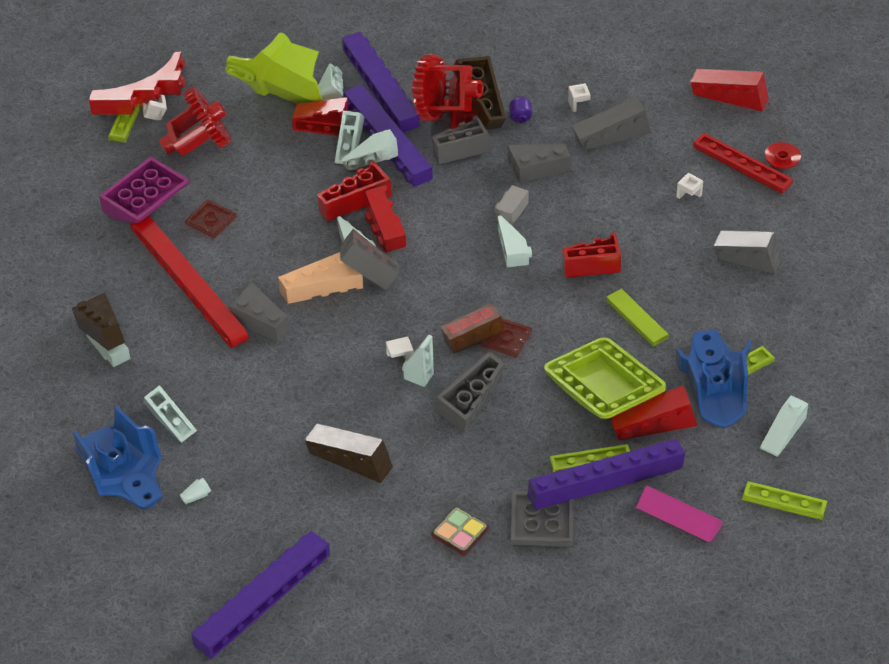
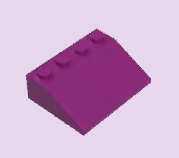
M149 157L99 196L102 212L115 220L139 223L188 185L190 180L155 158Z

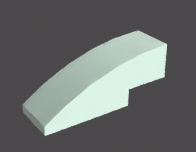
M87 335L105 360L107 359L113 367L130 359L129 349L124 343L107 351Z

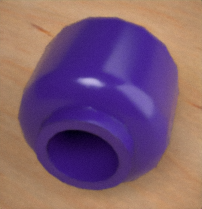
M522 96L514 98L509 104L511 119L518 123H525L530 120L533 114L530 100Z

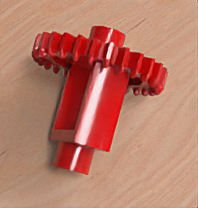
M426 54L417 62L418 66H415L416 73H413L415 79L412 80V97H415L413 104H416L415 110H418L417 115H420V119H423V121H437L443 117L442 114L445 111L469 112L472 110V98H480L483 94V83L481 80H472V66L445 65L446 63L439 55ZM444 71H460V106H451V99L445 98V96L450 95L446 92V89H450V86L446 85L450 80L445 79L449 73Z
M193 86L184 93L186 103L191 105L187 110L166 123L169 133L159 140L167 154L177 150L183 157L210 138H212V141H215L218 147L223 148L232 141L229 132L221 120L227 115V112L218 100L212 104L208 103L203 94ZM199 121H202L200 125H198L190 132L181 137V134L197 124Z

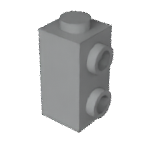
M512 185L504 193L500 203L498 202L495 205V220L498 221V216H502L512 226L528 205L529 191Z

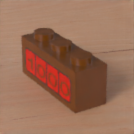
M492 303L441 326L444 341L453 353L505 330L502 316Z

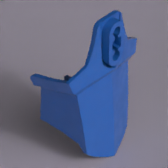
M717 330L699 331L693 334L689 356L684 355L681 349L676 350V365L680 372L687 374L700 416L705 421L727 428L737 422L747 412V359L751 340L747 341L746 348L742 352L731 351Z
M116 406L114 408V425L89 433L84 438H81L76 430L73 431L76 444L74 450L90 470L99 496H119L140 509L151 508L157 501L162 499V492L155 476L162 456L157 444L155 431L151 427H138Z

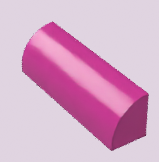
M647 485L636 508L708 542L713 540L723 523L722 520Z

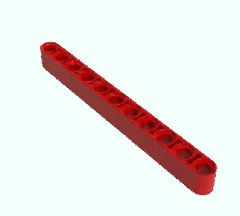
M148 215L139 223L130 222L134 234L145 244L144 246L154 255V258L163 266L165 271L172 277L206 320L210 322L211 326L232 349L248 341L249 336L243 325L152 218Z

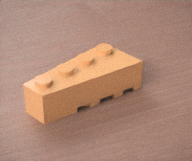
M339 252L279 276V291L289 304L309 300L314 296H328L329 293L340 291V293L348 292V289H362L363 275L340 261Z

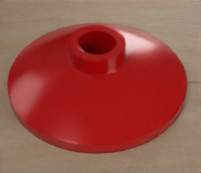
M778 142L767 147L765 159L776 168L787 169L796 166L800 162L801 152L790 143Z

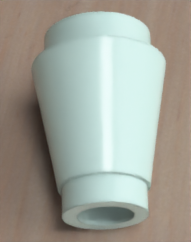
M204 478L196 479L180 494V497L187 505L208 496L211 489Z

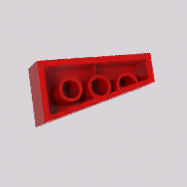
M697 69L691 80L693 95L763 112L769 99L763 72Z
M374 161L369 163L368 168L357 170V174L353 177L347 176L341 184H334L317 195L319 212L327 222L366 207L365 191L386 185L388 189L387 198L392 197L390 178Z
M684 386L658 394L611 417L618 441L697 426Z

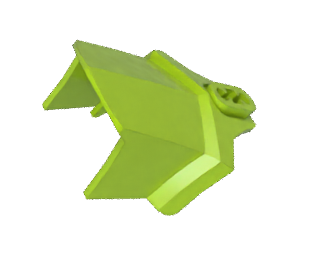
M279 33L272 43L253 59L228 56L225 71L229 75L239 78L250 85L257 94L265 96L271 93L296 104L322 101L317 81L313 77L319 51L291 43L284 33Z

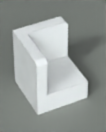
M586 83L569 86L568 102L572 112H576L577 102L590 100V92Z
M161 95L158 102L150 100L148 105L143 103L142 108L145 118L153 120L162 119L167 110L165 95Z
M687 173L678 182L677 198L680 199L685 193L691 196L694 194L698 197L702 196L703 180Z
M403 337L387 341V356L394 358L403 355L405 361L409 360L413 354L409 338Z

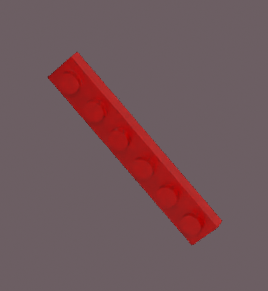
M703 133L693 142V148L781 194L793 184V179L706 133Z

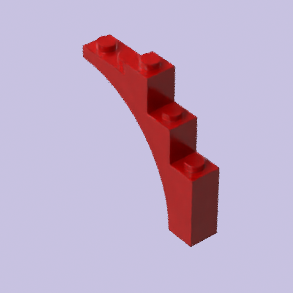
M174 52L164 67L141 81L118 88L92 90L89 98L92 115L133 114L138 105H143V103L148 105L150 100L158 102L161 95H181L182 89L185 88V78L182 77L185 59L182 58L181 52Z

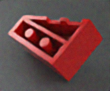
M347 97L297 104L292 117L293 131L339 136L343 110L348 111Z
M386 185L365 191L366 212H364L366 222L371 224L372 234L377 235L378 245L383 247L385 253L406 247V234L398 215H395L391 208L394 206L392 200L388 201L387 199L388 189Z
M611 233L610 237L602 240L600 237L595 238L594 242L586 245L582 242L562 249L565 278L621 272V252L616 233Z

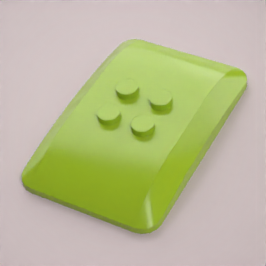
M609 338L596 339L549 361L544 366L546 374L568 395L587 410L604 419L611 418L666 390V383Z

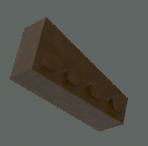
M490 56L456 59L454 65L472 66V80H481L483 83L482 96L480 98H472V108L486 130L501 128L506 120V115ZM453 71L460 84V71Z
M105 292L90 300L81 301L72 308L78 327L107 351L125 343L118 321Z
M316 424L305 439L310 454L379 483H382L393 467L383 439L321 424Z

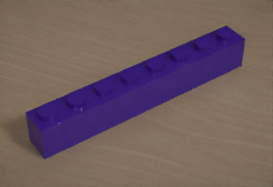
M361 32L343 37L342 48L344 53L384 111L402 132L418 128L419 120H421L420 115H417L418 110H415L412 101L406 97L405 91L400 89L396 78L391 76L389 68L384 66L382 58L377 56L375 48L370 46L368 38L364 37Z
M361 84L344 91V98L347 97L348 109L351 112H358L364 116L362 129H366L369 136L389 129L392 131L397 139L398 156L389 159V161H393L397 171L403 173L405 180L410 182L413 187L432 180V166L366 88Z
M673 439L529 479L527 496L534 509L537 510L566 502L570 499L580 498L683 468L685 451L678 440Z
M312 531L302 536L280 558L271 562L265 571L256 575L251 583L241 588L236 596L227 600L221 609L212 613L202 625L197 626L191 634L193 645L212 659L330 556L329 543Z

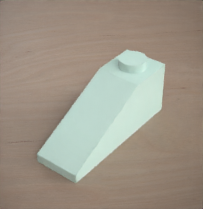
M343 110L335 157L336 164H343L341 159L359 145L364 116L361 113Z
M498 216V232L506 266L529 265V258H532V250L530 246H527L526 239L502 216Z
M431 335L426 337L409 360L404 362L402 367L405 380L423 387L426 386L434 374Z
M160 385L144 397L143 403L151 413L181 443L197 431Z
M790 396L780 409L760 449L778 457L805 421L808 403Z

